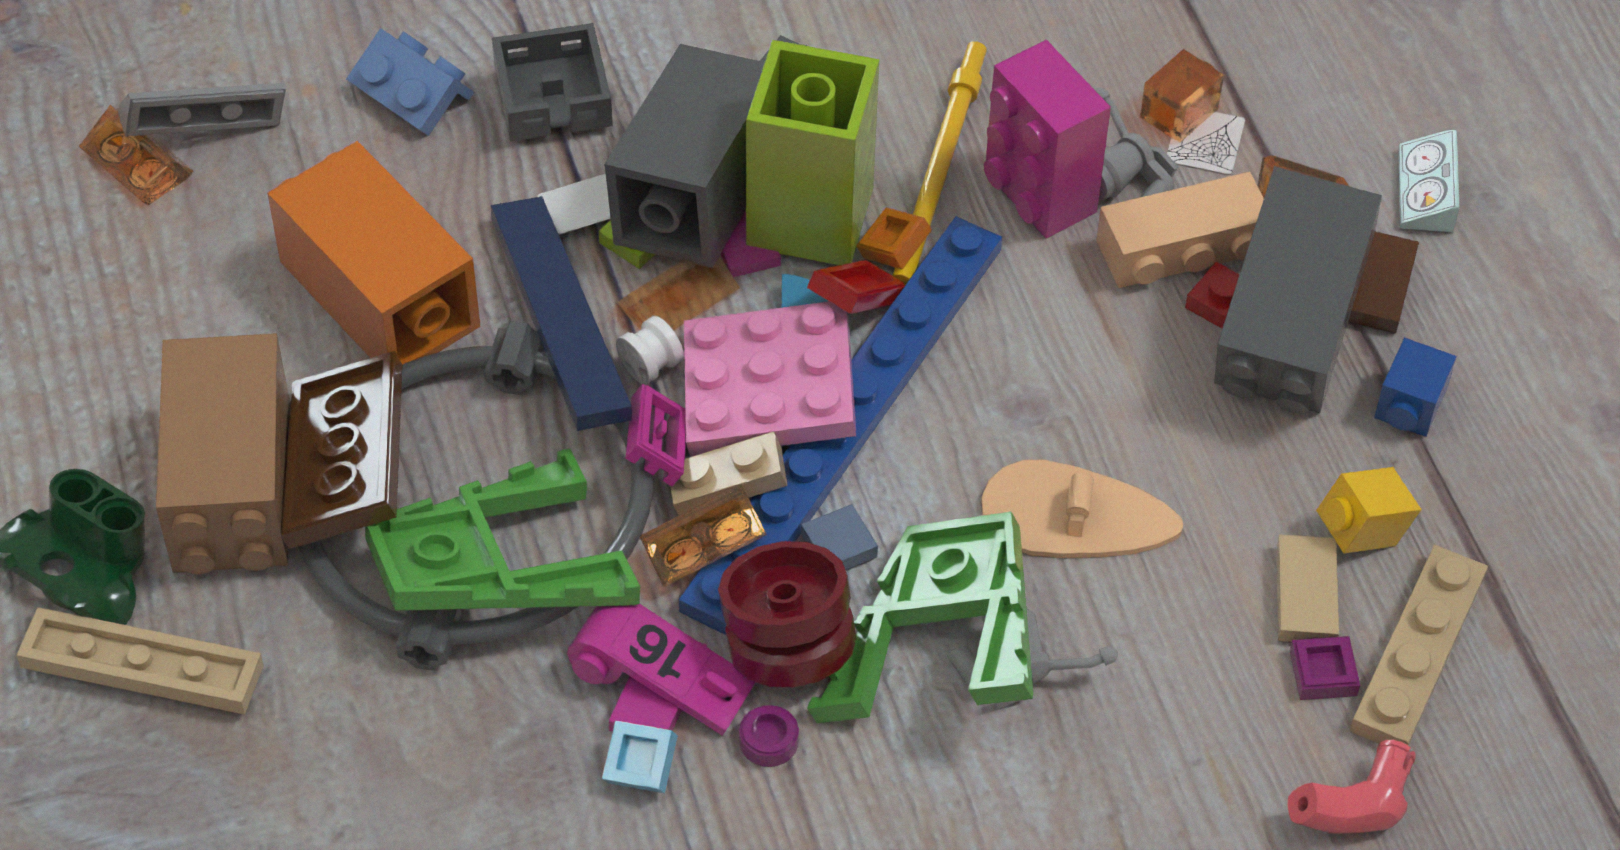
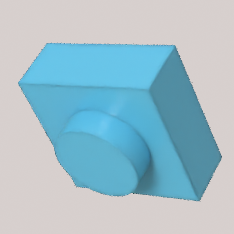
M615 721L602 779L608 784L665 794L678 735L672 730Z

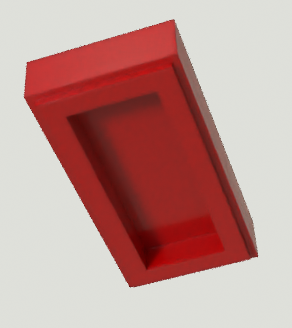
M867 260L816 270L813 272L807 286L808 289L849 314L892 305L905 287L904 282Z

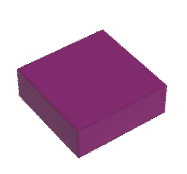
M1350 636L1292 640L1289 652L1300 700L1358 696L1360 681Z

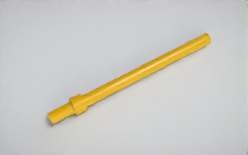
M977 41L968 43L960 68L956 69L952 74L948 86L950 100L912 213L913 215L924 217L929 226H931L969 105L977 99L982 84L980 71L987 48L984 44ZM926 239L903 269L894 268L892 276L904 282V285L908 283L917 270Z

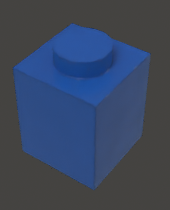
M1404 337L1382 385L1374 418L1389 423L1397 429L1411 431L1427 437L1447 391L1457 356Z

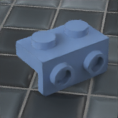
M381 28L346 78V80L428 136L457 93L467 100H470L475 93L460 82L466 73L441 56L435 64L431 63L423 57L429 48L404 31L396 39Z

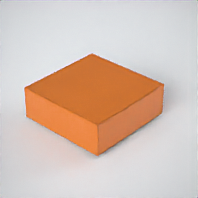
M886 207L856 247L865 259L903 269L932 229L924 217Z

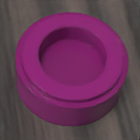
M774 705L759 706L749 711L742 719L739 729V743L742 753L749 761L763 767H775L789 761L796 753L799 743V727L794 716L786 709Z

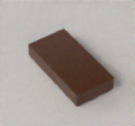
M1375 231L1348 322L1392 333L1397 332L1419 245L1418 241Z

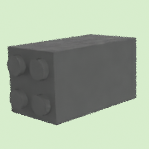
M684 44L678 46L604 164L613 244L713 268L746 211V119L765 62Z
M1274 166L1217 344L1214 384L1221 385L1227 393L1236 397L1250 399L1257 395L1274 400L1280 408L1292 413L1304 414L1308 410L1321 413L1373 243L1382 195Z

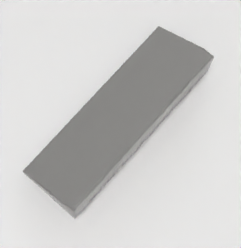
M284 83L128 93L119 105L118 114L125 136L275 126L280 124L286 86Z

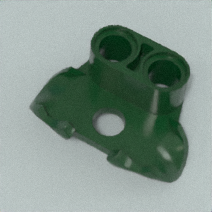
M75 468L64 470L56 474L50 481L48 510L37 513L33 509H28L10 520L0 529V568L6 573L13 571L42 590L46 599L61 608L88 618L122 625L128 623L133 614L137 598L132 577L141 566L145 555L144 508L137 500L92 472ZM53 559H63L73 565L70 572L59 576L49 575L42 571L40 567L45 562Z

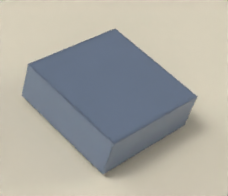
M853 504L801 524V536L804 541L829 549L842 560L845 570L878 557V545Z

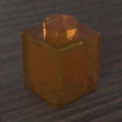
M1185 49L1181 50L1145 82L1140 118L1169 137L1182 142L1218 110L1224 74L1216 70L1210 63L1200 60Z

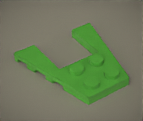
M570 448L558 451L557 461L538 468H535L531 461L508 469V479L483 488L478 480L460 486L458 497L433 505L431 498H427L397 509V518L365 527L366 542L395 611L625 606L640 604V585L622 550L509 571L485 517L585 500L587 481Z
M1004 512L907 526L877 580L881 588L873 605L863 606L854 621L858 632L856 634L853 655L839 671L829 676L831 680L822 697H812L807 709L816 723L869 718L893 627L986 616L968 688L977 705L1033 699L1021 532L1013 513Z

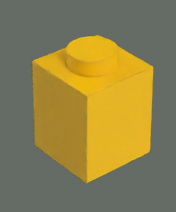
M1394 467L1341 473L1316 509L1344 554L1396 546L1422 510Z

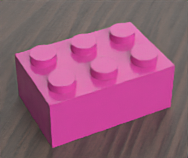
M1046 39L994 65L984 172L989 183L995 189H1001L1015 204L1020 217L1026 223H1032L1047 239L1097 213L1111 107Z

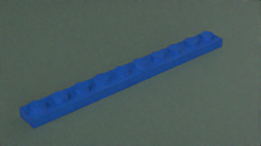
M957 216L954 217L852 359L856 436L791 444L783 454L788 486L753 496L749 501L750 507L764 535L761 536L759 527L747 504L740 515L749 516L753 520L754 528L751 535L736 547L730 549L715 548L710 555L712 557L707 559L679 598L680 613L726 635V623L718 592L723 572L736 558L756 547L780 541L796 542L801 535V524L811 521L998 256L1002 247V236Z

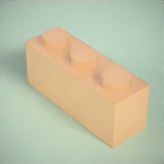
M1246 172L1102 206L1096 242L1118 288L1135 284H1149L1160 278L1185 272H1199L1212 266L1216 261L1222 264L1238 259L1245 260L1264 198L1251 172Z

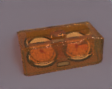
M109 105L79 145L84 152L146 205H150L181 184L194 172L193 169L152 134L125 136L118 109Z
M720 256L713 268L699 265L692 259L688 260L686 258L617 302V305L640 330L642 323L652 316L660 317L672 330H675L684 324V320L694 318L740 287Z
M741 484L642 534L640 539L662 585L665 587L767 534L747 492Z

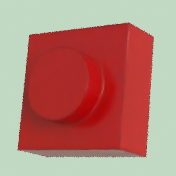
M1216 261L1187 294L1185 308L1223 329L1240 274Z

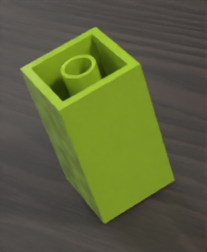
M772 40L746 119V245L778 251L783 255L830 264L843 265L852 263L874 188L880 59Z

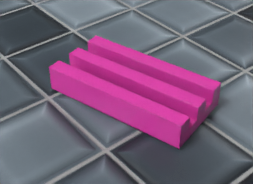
M642 384L631 397L632 421H629L625 459L635 464L640 457L645 458L644 470L654 475L659 468L663 469V482L673 486L684 474L686 409L650 386ZM665 413L670 415L668 423L664 420ZM667 431L665 452L661 451L662 438Z

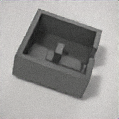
M594 23L492 38L494 67L510 142L550 136L551 128L571 126V131L577 132L613 126L611 95ZM573 40L581 41L580 43L561 45V42ZM527 47L526 51L508 53V50Z

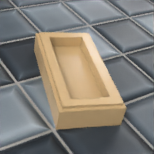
M1279 534L1277 542L1278 641L1292 642V640L1339 636L1337 544L1334 538Z

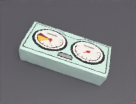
M1446 130L1400 143L1398 148L1400 228L1453 233L1459 211L1457 130Z

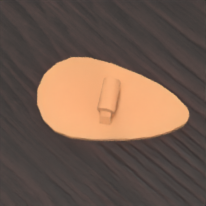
M1021 460L1003 467L988 480L981 498L982 516L1004 512L1013 513L1020 526L1022 553L1029 556L1090 558L1131 555L1156 549L1173 542L1181 536L1183 531V520L1180 515L1164 502L1144 490L1077 466L1049 460Z

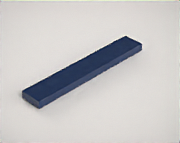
M543 197L491 205L492 223L577 431L632 421V405Z

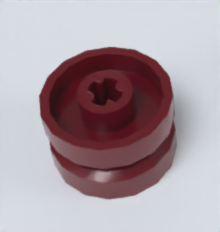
M780 541L756 547L739 556L723 572L718 592L726 623L725 632L728 649L734 668L748 680L768 687L795 688L819 682L839 671L853 655L856 631L854 617L849 606L851 596L848 576L842 560L829 549L809 542Z

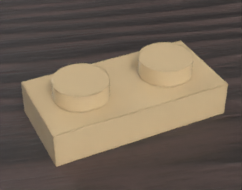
M775 432L766 433L686 458L684 461V474L671 486L673 506L680 519L788 486L782 449Z

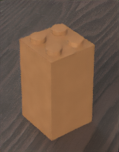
M277 333L163 340L156 510L173 573L205 574L212 570L242 568L259 571L274 566H288V546L281 537L290 422V398Z

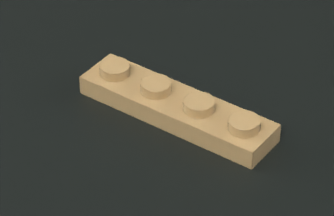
M1434 544L1355 713L1349 732L1378 744L1384 740H1396L1409 746L1482 585L1488 565Z
M37 607L16 655L20 668L244 715L264 666L261 653L40 607Z

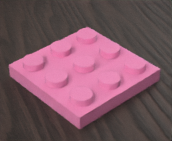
M828 301L684 320L686 444L690 457L773 431L781 446L856 436L848 312Z

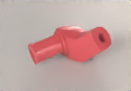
M1384 740L1377 747L1374 763L1366 781L1348 787L1328 786L1311 782L1296 788L1288 796V812L1291 821L1332 834L1367 833L1393 827L1403 818L1407 811L1408 803L1402 793L1416 759L1415 752H1409L1411 747L1401 741Z

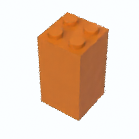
M358 141L339 152L331 153L320 163L294 178L286 179L278 187L267 193L280 262L370 358L395 351L401 363L405 364L426 355L438 353L481 327L473 258Z

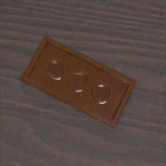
M395 351L296 380L292 383L281 537L289 549L397 518L403 365Z

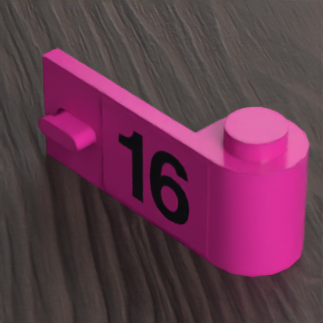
M641 604L595 606L567 650V656L572 664L574 673L583 681L590 684H611L618 680L622 672H624L722 736L756 683L744 677L734 668L731 662Z

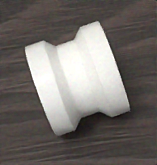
M652 316L642 323L641 330L637 333L627 332L616 340V349L622 364L636 381L644 385L655 380L658 377L659 370L663 367L673 368L684 360L683 348L677 335L658 316Z

